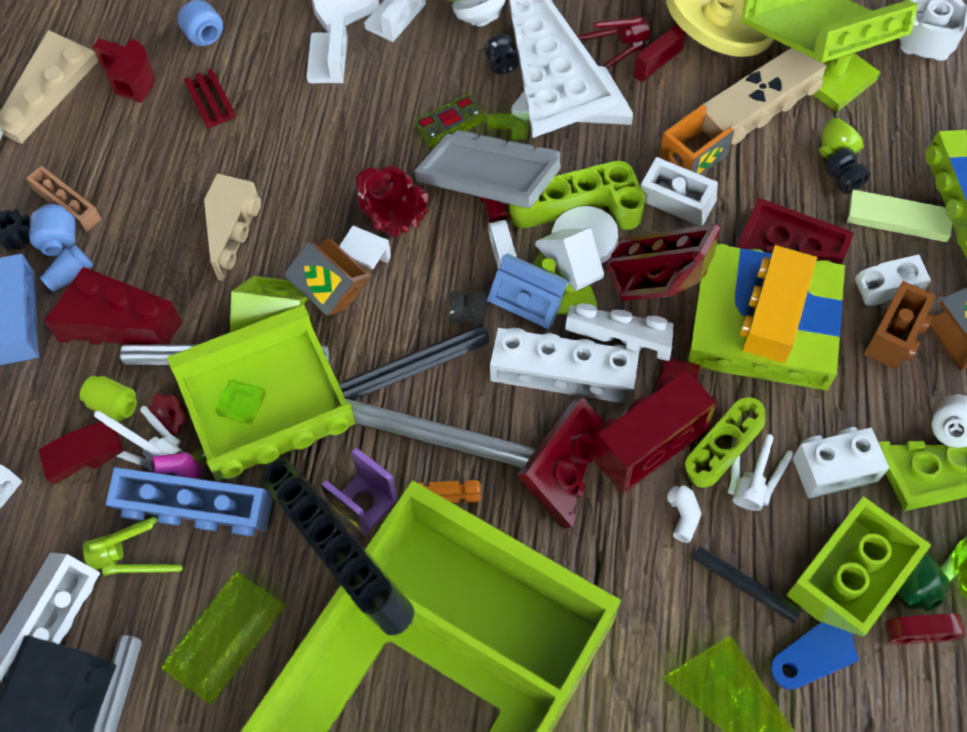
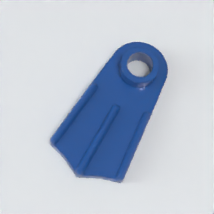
M823 622L819 623L773 659L770 666L773 680L784 689L795 690L856 663L859 657L854 647L852 633ZM782 666H789L794 671V678L785 676Z

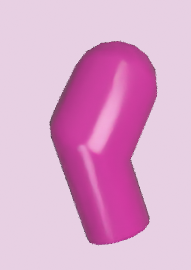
M187 452L151 457L152 473H173L179 477L198 479L202 472L200 463Z

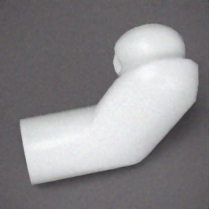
M684 485L680 487L674 486L670 488L667 494L668 502H670L671 506L677 507L680 513L673 537L681 542L690 543L700 520L701 510L694 492Z

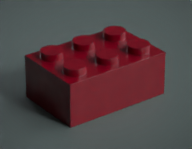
M687 370L677 377L674 375L668 376L658 385L655 393L648 398L645 396L639 397L629 406L628 412L618 420L616 417H613L599 428L595 463L622 495L707 432L717 402Z

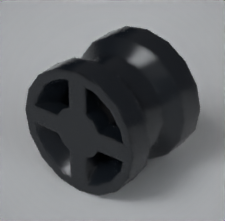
M508 35L494 36L484 46V52L489 59L490 68L495 74H508L519 65V57L517 51L514 50V42Z

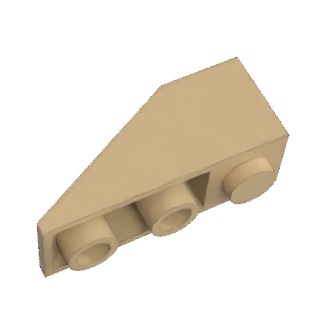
M217 174L204 199L210 262L218 280L223 281L227 271L231 270L235 264L236 252L240 243L245 242L248 236L249 224L253 216H257L259 213L261 199L258 197L254 182Z

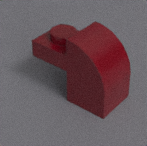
M98 38L92 48L101 67L108 70L106 75L114 93L142 103L155 81V74L143 45L132 38L125 47L117 42H109Z

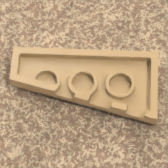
M48 30L0 111V128L3 131V135L22 144L98 62L95 52Z

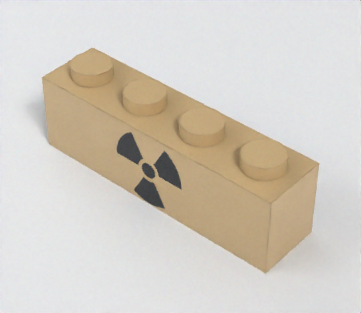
M793 48L788 49L704 103L703 105L707 107L702 131L713 140L727 128L731 127L735 130L731 144L739 143L747 133L756 127L761 128L765 126L776 114L781 111L786 112L790 110L798 100L807 94L813 95L823 84L822 80L826 65Z

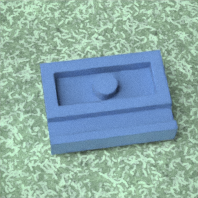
M508 253L503 255L500 269L496 273L487 301L549 329L554 323L564 296L563 293L569 281Z

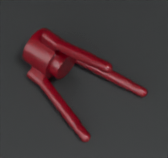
M637 16L630 19L594 22V28L609 29L576 35L580 41L618 34L623 44L630 45L604 64V67L608 69L634 51L643 49V42L649 39L650 30L646 19Z

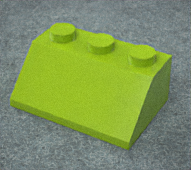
M863 496L786 596L818 621L864 637L925 555L931 544Z

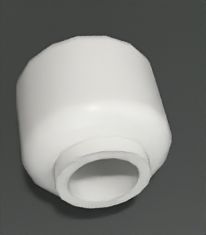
M950 395L942 399L935 407L931 423L932 430L937 439L947 446L955 448L967 447L966 395Z

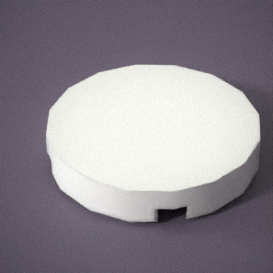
M591 206L575 207L564 212L555 221L552 234L562 229L591 228L601 264L611 257V253L617 247V224L611 215L602 209Z

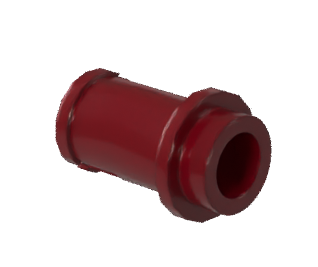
M479 197L480 201L485 204L490 223L502 220L509 221L510 215L504 202Z

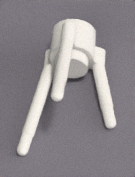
M142 406L140 411L163 437L161 439L153 437L148 442L100 411H95L94 416L143 448L142 454L146 457L145 459L124 451L117 455L119 458L146 467L152 471V456L183 453V450L178 447L181 441L171 435L146 406Z
M768 434L765 438L754 473L746 472L740 478V456L731 465V482L728 493L734 495L733 503L742 508L759 511L763 505L768 506L771 494L793 456V452L790 450L785 453L766 485V478L762 474L773 441L771 434ZM732 437V447H733V446L736 444V442H737L734 437Z

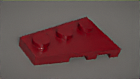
M758 197L736 248L759 249L766 253H772L774 246L777 245L817 257L816 261L827 260L835 264H842L855 232Z
M583 397L573 399L517 474L520 480L563 529L573 527L576 518L573 509L577 497H582L586 484L582 480L587 464L593 462L596 453L598 430L604 424Z

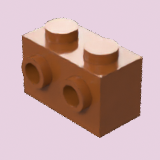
M902 281L878 324L864 355L895 370L898 369L904 358L911 361L921 343L915 340L918 333L924 334L934 315L928 312L936 295Z

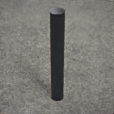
M699 546L694 553L693 560L792 623H795L802 612L800 608L703 547Z

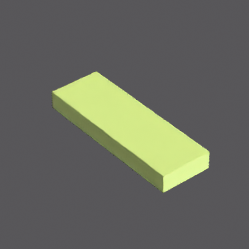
M852 190L850 195L846 223L942 242H948L951 237L952 222L946 214V207L858 190Z

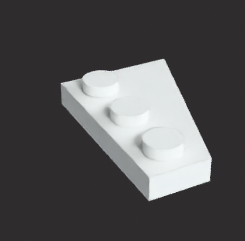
M585 303L570 306L565 330L601 341H611L617 338L626 344L627 349L639 352L643 347L658 351L657 358L669 361L672 350L673 323L667 322L665 318L659 316L635 317L625 310L601 311L596 306Z

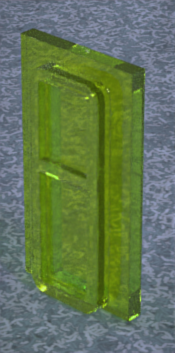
M236 571L162 665L161 669L183 684L185 689H190L208 704L212 705L286 606L264 591L262 587H258Z

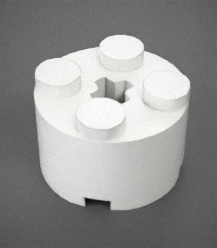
M911 0L919 5L911 34L899 38L901 50L907 54H916L940 61L946 60L957 48L967 28V5L962 0Z

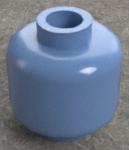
M190 1L182 7L178 14V25L181 31L195 45H210L222 33V19L206 1Z
M48 204L32 213L30 217L29 239L34 248L45 255L58 256L66 247L70 249L75 244V218L64 207Z

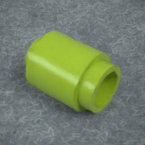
M106 376L89 377L80 390V400L85 403L87 408L93 411H100L117 422L130 417L137 407L135 391Z

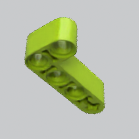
M612 161L554 176L531 208L509 204L510 221L516 227L529 228L556 221L564 212L575 207L591 206L599 209L607 207L617 227L624 230H632L641 223L645 195L632 167L623 161Z

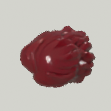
M388 165L382 169H363L356 177L360 208L372 220L376 231H385L388 236L394 238L401 236L402 233L410 232L409 226L414 228L420 226L419 221H422L425 214L429 211L427 205L429 195L421 187L413 185L412 179L407 173L395 166Z

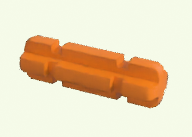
M467 480L465 484L460 485L459 481L429 482V486H424L451 503H460V499H465V503L479 502L481 499V485L478 480Z

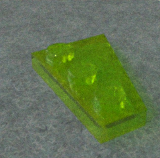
M731 635L662 677L663 681L724 732H794Z

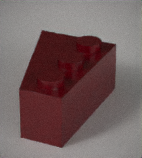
M86 267L81 268L44 321L58 342L69 343L70 340L88 341L92 345H101L102 342L119 343L121 346L124 344H169L183 323L171 301Z

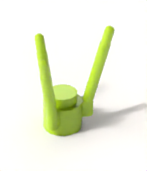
M155 516L113 534L85 541L83 544V554L87 566L94 570L102 569L104 576L116 573L181 572L183 570V566L180 564H117V560L123 559L121 541L152 529L153 524L157 523L158 520Z

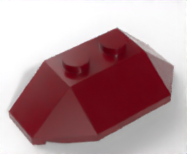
M709 224L620 238L616 249L604 264L610 273L611 280L619 297L623 301L672 297L699 283L706 275L707 268L715 255L720 228L717 224Z

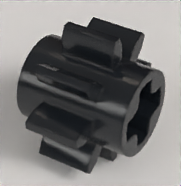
M18 209L1 211L0 244L8 252L11 249L25 248L30 242L29 216H22Z

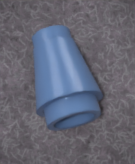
M73 245L70 249L66 247L40 279L55 293L58 289L70 284L82 267L89 269L94 264L77 245Z

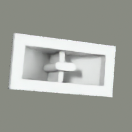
M591 228L562 229L536 240L535 246L546 258H551L555 261L556 269L569 281L576 291L603 278L604 272Z

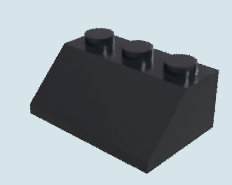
M24 635L0 692V732H92L117 665L81 650Z

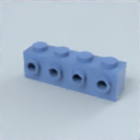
M114 467L106 506L122 510L120 517L144 521L145 514L158 516V523L180 526L181 519L195 521L194 528L217 531L218 525L232 526L231 533L254 537L255 530L267 532L273 497L263 488Z

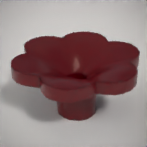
M155 394L152 398L153 405H150L148 409L171 435H178L181 432V425L185 422L186 418L184 405L179 403L174 395Z

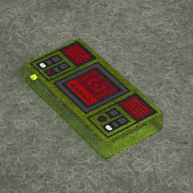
M467 94L416 119L415 128L430 148L438 145L446 134L453 135L456 130L467 131L485 122V114L470 95Z

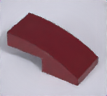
M102 421L64 435L38 450L46 481L55 484L85 466L96 469L124 452L118 432L105 425Z

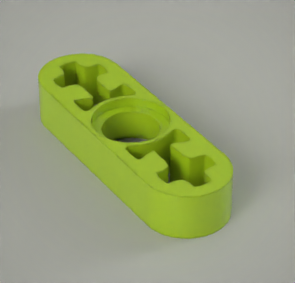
M746 397L736 401L686 459L685 467L687 477L693 485L701 488L714 485L764 428L766 422L765 408L759 400ZM751 412H755V419L749 417L742 423V413L749 415ZM723 435H730L737 441L730 449H721L715 442ZM709 451H710V452L712 453V455L714 456L711 460H710V453H709ZM709 462L710 472L702 470L698 474L696 465L698 464L703 467Z

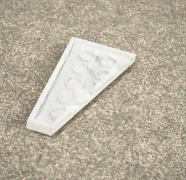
M509 0L532 138L619 106V95L551 0Z

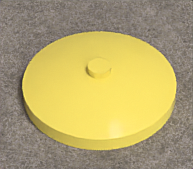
M666 0L667 7L677 24L694 40L716 52L737 57L754 56L764 52L774 41L773 38L741 23L744 0Z

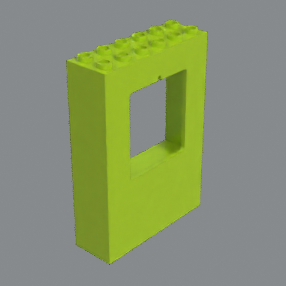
M412 480L366 547L369 554L413 605L414 618L410 626L398 635L391 636L385 634L360 611L343 587L340 586L241 732H329L385 644L389 642L498 708L500 714L489 732H552L613 625L621 600Z

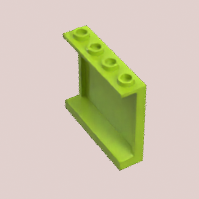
M304 304L167 357L205 452L208 466L216 481L223 478L231 479L237 477L245 469L257 464L271 463L279 455L294 449H305L318 439L328 435L341 434L350 426L356 424L352 406L350 403H347L312 328L310 317Z

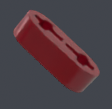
M956 613L903 616L885 622L888 641L892 645L949 642L966 637L962 616Z

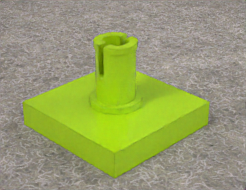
M855 53L824 62L826 68L822 80L823 84L813 96L837 113L877 81L880 71Z

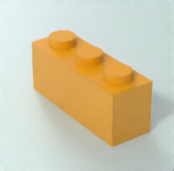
M777 245L774 246L770 258L763 257L757 277L762 278L763 282L761 287L754 286L748 305L755 309L752 316H745L740 331V336L746 337L742 351L785 364L794 344L817 257Z

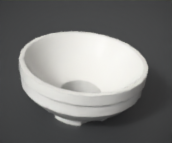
M505 0L455 1L452 4V8L457 18L479 27L489 24L500 16L499 13L504 6Z

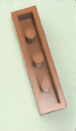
M40 166L26 178L33 191L50 204L64 207L74 216L75 223L85 232L101 220L99 213L92 204L43 166Z

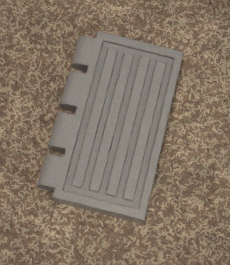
M456 130L453 135L446 134L416 168L414 173L416 181L531 208L561 169L560 152L537 147L534 150L532 145L508 141L506 144V141L503 139L484 135L479 137L478 134Z

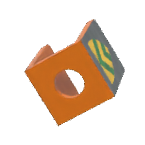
M702 104L663 133L659 158L702 175L728 155L735 130L729 127L697 152L693 153L685 145L702 132L707 107ZM675 152L681 157L683 165L674 159L673 154Z

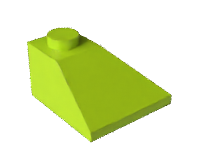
M252 276L231 291L230 332L303 305L309 299L289 280Z

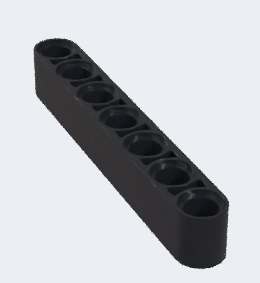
M277 459L270 463L262 474V484L360 611L387 635L394 636L405 631L414 618V607L310 482L287 459Z

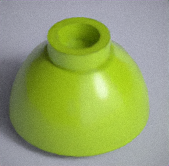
M830 118L825 123L821 133L822 146L819 152L827 160L844 148H851L855 154L864 148L862 137L846 122L838 118Z

